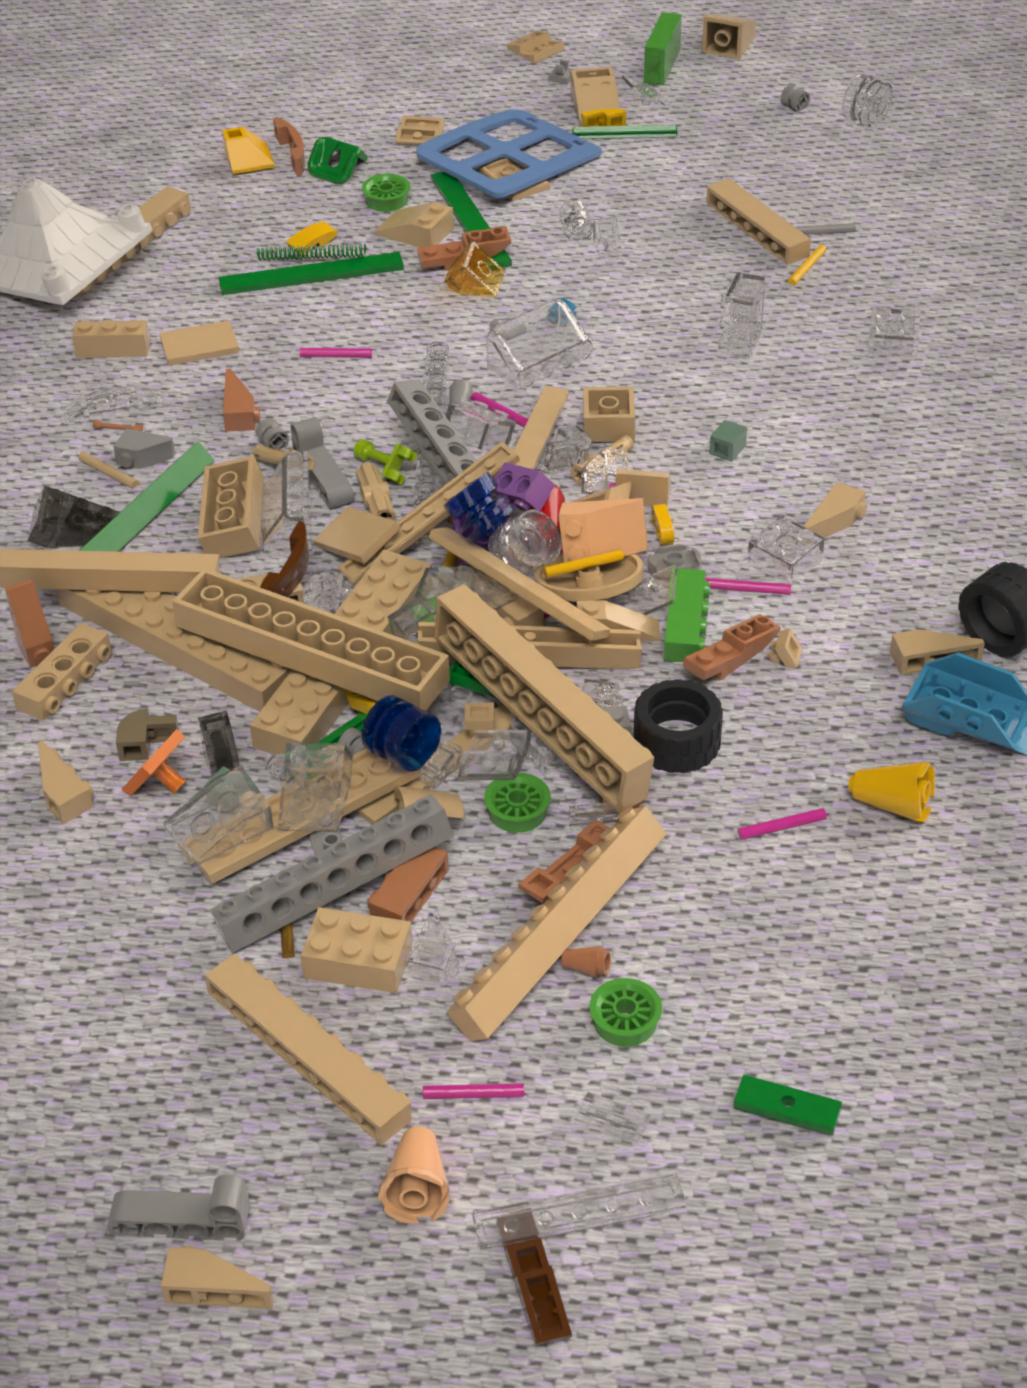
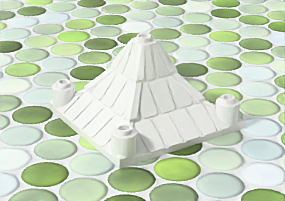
M28 178L23 181V184L18 189L9 217L10 222L0 236V292L64 305L153 231L151 224L144 222L139 206L126 204L118 212L119 219L110 218L107 215L73 203L72 200L44 181Z

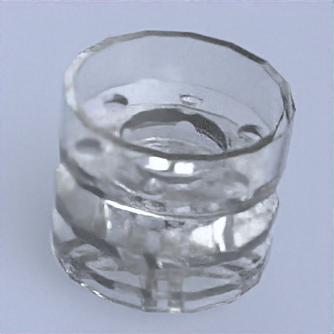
M533 509L524 511L511 521L497 527L491 533L488 541L489 553L526 576L552 563L559 556L562 548L561 536L555 523L543 512Z

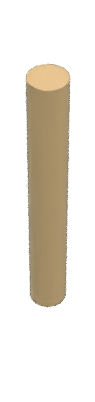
M84 451L78 456L79 461L131 489L139 485L138 480Z

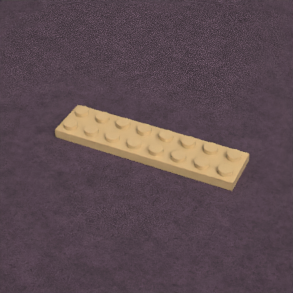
M389 736L198 833L182 843L185 851L210 883L214 884L395 790L396 786L401 787L422 776L421 767Z

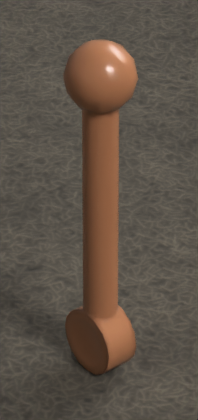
M94 420L92 423L95 429L102 427L126 430L128 428L143 431V426L140 424L127 426L102 423L100 420Z

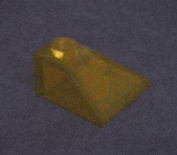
M472 240L449 268L445 282L452 290L461 295L496 298L505 270Z

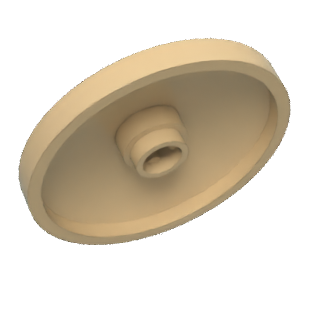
M562 553L541 563L534 572L535 582L564 600L573 602L600 600L620 595L636 587L644 576L643 562L636 554L626 555L624 560L546 578L543 568L564 563Z

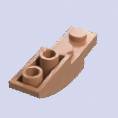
M506 226L479 231L473 230L462 233V241H451L444 244L417 248L418 257L422 269L443 266L445 271L467 268L483 262L504 250L511 244V237Z
M758 614L724 630L722 640L686 656L683 667L703 681L712 676L720 681L761 652L780 632L781 627L772 622L768 617Z

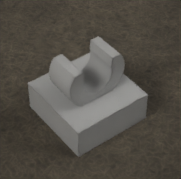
M560 59V65L556 64L553 71L548 75L549 81L568 85L570 82V70L575 69L568 68L569 62Z

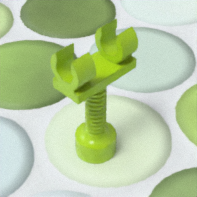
M365 439L357 441L353 449L354 456L357 459L363 461L374 459L386 464L381 475L399 485H402L406 476L398 472L404 459L414 462L418 454L412 452V449L397 443L391 455L376 450L374 444Z

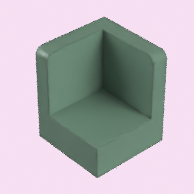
M724 420L710 436L709 454L733 462L746 446L747 427Z

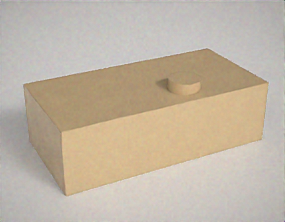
M254 456L204 467L198 540L205 554H219V558L259 550L264 476Z

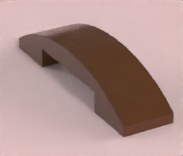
M298 521L289 536L291 554L280 573L268 572L260 588L288 597L301 582L309 561L304 521Z

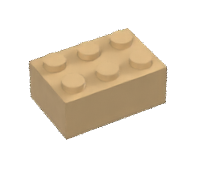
M318 907L301 953L303 977L305 979L397 993L413 945L411 922Z

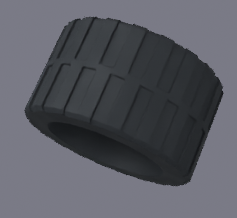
M1001 562L991 567L962 590L958 603L961 621L971 638L983 639L985 643L984 648L1000 657H1013L1027 648V568L1013 562Z
M675 679L655 683L641 692L640 697L635 702L634 739L647 748L654 756L653 767L655 769L667 771L668 773L697 771L709 765L717 757L718 750H720L723 719L721 701L712 690L694 681ZM671 720L690 722L698 727L690 730L676 731L663 728L658 724Z

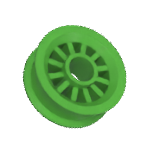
M375 175L368 178L362 185V192L366 195V204L373 210L381 212L395 211L404 207L408 202L407 193L410 190V183L400 175Z
M509 773L496 778L489 784L484 795L485 805L489 810L491 821L500 829L513 833L527 832L541 825L546 818L547 808L551 799L548 786L538 777L527 773Z
M619 978L610 980L596 989L590 1000V1014L594 1021L595 1029L601 1038L613 1045L630 1047L647 1041L654 1034L662 1014V1002L658 993L650 985L636 979Z

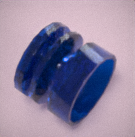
M489 471L443 505L453 520L464 515L467 517L468 520L460 528L462 532L472 525L476 529L475 532L467 537L470 543L490 535L507 522L512 512L516 510L513 503L504 510L499 507L508 498L507 495L500 496L495 500L491 495L497 490L499 485Z
M395 695L385 696L374 704L364 720L361 733L362 744L367 751L388 760L408 772L417 771L430 761L439 746L442 734L441 722L437 716L414 706V704Z

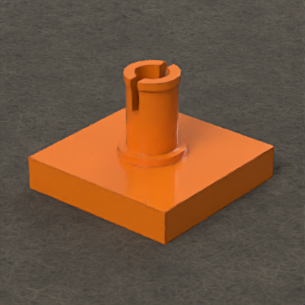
M176 729L121 790L132 796L149 776H155L174 794L186 779L181 777L166 763L168 761L166 758L181 743L185 736Z

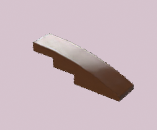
M531 1210L497 1218L496 1226L536 1346L572 1337L552 1265L549 1266L542 1239L538 1237Z

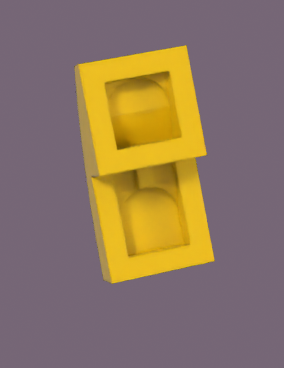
M599 109L581 112V127L626 126V110Z
M323 221L300 230L286 242L289 247L292 248L294 246L296 252L297 246H299L300 255H302V246L304 247L305 254L306 246H308V250H310V246L314 247L316 244L322 247L337 236L338 232Z

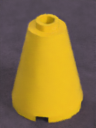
M930 762L859 769L855 772V775L850 776L848 790L849 793H853L855 800L917 822L925 823L932 808L925 807L929 797H934L935 770L933 766H930Z

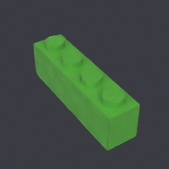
M673 568L664 644V661L684 662L686 656L705 648V637H700V635H706L707 618H702V616H708L709 600H704V598H709L710 582L705 581L706 570Z

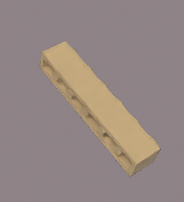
M727 178L707 186L706 204L785 264L789 265L809 257L811 238L731 179Z

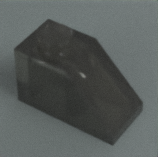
M227 710L198 717L204 758L211 778L223 766L241 774L239 756Z

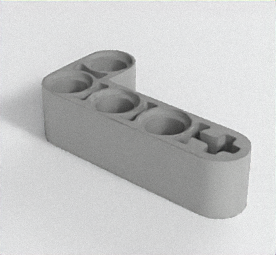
M313 417L291 424L293 450L298 451L300 454L311 455L314 460H307L314 462L312 470L304 472L310 475L309 480L313 486L320 490L319 495L327 507L333 509L354 502L351 484L324 446L323 432L318 418Z
M227 1174L218 1176L214 1180L212 1194L121 1190L114 1195L107 1229L115 1236L154 1237V1234L166 1235V1238L189 1239V1236H202L201 1240H224V1237L237 1238L236 1241H241L244 1238L249 1210L246 1183L240 1177Z

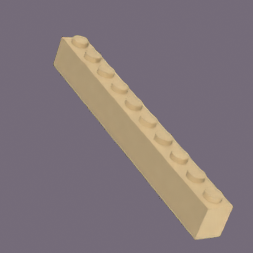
M647 806L635 809L629 807L623 810L617 816L618 822L600 835V842L590 847L583 854L584 859L582 862L567 871L564 882L549 891L547 894L549 898L546 902L531 911L528 922L512 932L510 942L494 952L492 962L475 973L473 976L474 982L454 997L455 1003L447 1010V1013L467 1039L471 1041L488 1039L666 836L667 833Z

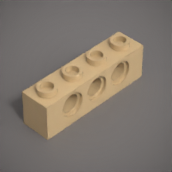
M80 623L12 690L16 710L42 721L50 714L56 713L60 704L68 696H72L76 692L77 687L85 678L89 679L93 675L95 668L102 661L105 662L109 659L112 649L108 633Z

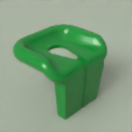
M320 137L315 141L308 159V171L315 178L334 184H343L350 179L357 160L365 162L368 156L358 146L330 137ZM334 151L340 154L339 163L336 167H330L329 159Z

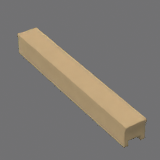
M0 550L1 588L32 579L36 589L181 592L203 568L220 573L219 554Z
M418 622V639H416V644L449 655V663H455L456 659L434 639L435 622ZM512 625L546 659L551 660L555 667L641 668V630L611 629L608 638L590 641L568 627Z

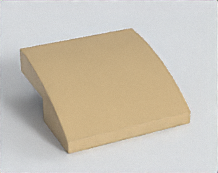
M534 31L506 44L510 51L532 63H537L565 50L563 41L550 40L549 32Z
M402 116L401 126L398 125L395 144L419 146L441 135L445 126L444 118Z
M395 787L394 798L400 799L399 810L415 803L418 799L432 794L445 809L447 817L464 818L462 801L455 792Z

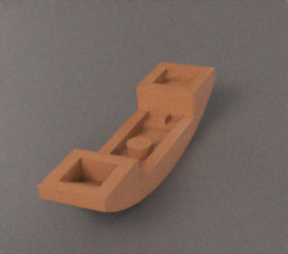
M274 117L275 137L280 145L289 144L291 148V166L297 177L302 176L305 169L302 137L291 124L283 119Z
M594 820L577 835L576 844L547 869L542 870L539 867L518 884V888L538 901L545 903L549 898L547 896L549 891L564 882L567 871L582 862L584 859L583 854L590 847L600 842V835L609 827L598 820Z

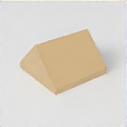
M617 468L616 485L627 481L632 482L629 499L643 498L644 506L666 504L668 506L672 482L669 473Z

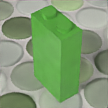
M661 13L645 45L644 83L665 84L681 48L682 14Z

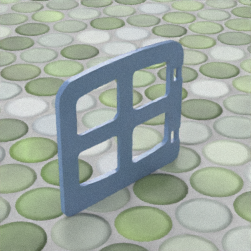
M511 109L478 119L441 134L419 145L416 149V155L420 160L494 198H504L601 155V147L591 142H586L580 139L579 136L545 120H540L526 111ZM513 122L533 130L510 141H501L484 133ZM468 138L489 148L462 161H455L441 154L442 150ZM546 138H550L569 148L545 161L539 160L520 150ZM501 157H507L527 167L524 170L498 179H490L472 170Z

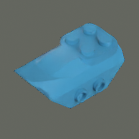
M961 653L951 654L925 663L902 705V711H904L908 721L942 735H954L957 732H961L1027 755V691L1014 673Z

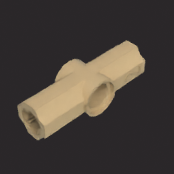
M370 462L361 464V467L356 470V478L360 486L362 502L365 501V509L368 508L371 514L395 521V511L391 504L387 481L383 482L377 466H373Z

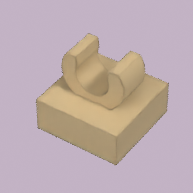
M790 628L781 630L777 641L770 643V647L774 652H769L767 656L774 663L782 661L787 668L798 667L802 647Z
M494 702L465 703L464 724L465 730H469L470 736H474V730H485L486 736H489L491 730H494Z

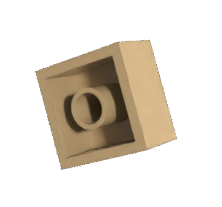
M583 387L584 442H615L623 435H627L635 441L633 387Z

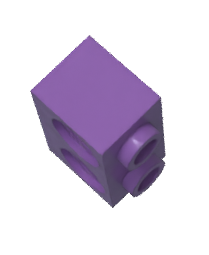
M504 462L490 490L497 495L496 500L499 503H505L507 507H510L512 504L525 512L529 509L540 512L555 484L538 470Z

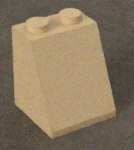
M723 14L704 15L702 53L741 59L755 38L756 20Z

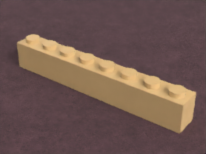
M167 186L140 206L144 222L150 223L153 231L74 297L78 298L84 292H88L97 282L102 281L105 276L118 269L127 259H131L136 252L145 248L149 242L159 237L162 232L170 226H174L183 216L188 215L191 211L188 193Z
M234 953L205 974L207 991L210 996L381 1146L411 1122V1103L408 1097L403 1092H396L390 1087L381 1073L373 1072L369 1069L357 1053L348 1051L335 1034L327 1033L313 1015H306L292 997H285L278 991L277 986L271 979H264L258 974L251 962L247 960L244 962Z

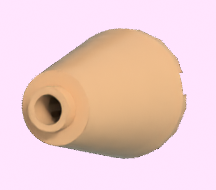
M412 1127L405 1131L379 1187L378 1198L379 1202L381 1201L384 1205L385 1213L399 1222L418 1223L416 1217H432L431 1221H433L446 1211L449 1203V1189L437 1138L430 1129L425 1127Z

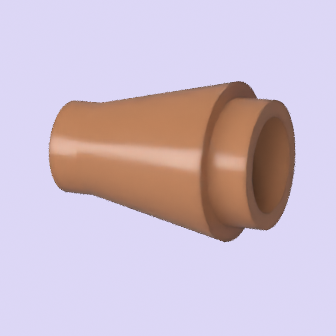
M602 946L566 949L562 953L563 968L572 969L599 978L600 975L607 976L610 971L611 953L610 950L603 949Z

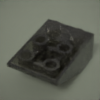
M44 485L34 506L27 541L47 548L82 547L108 524L119 511Z

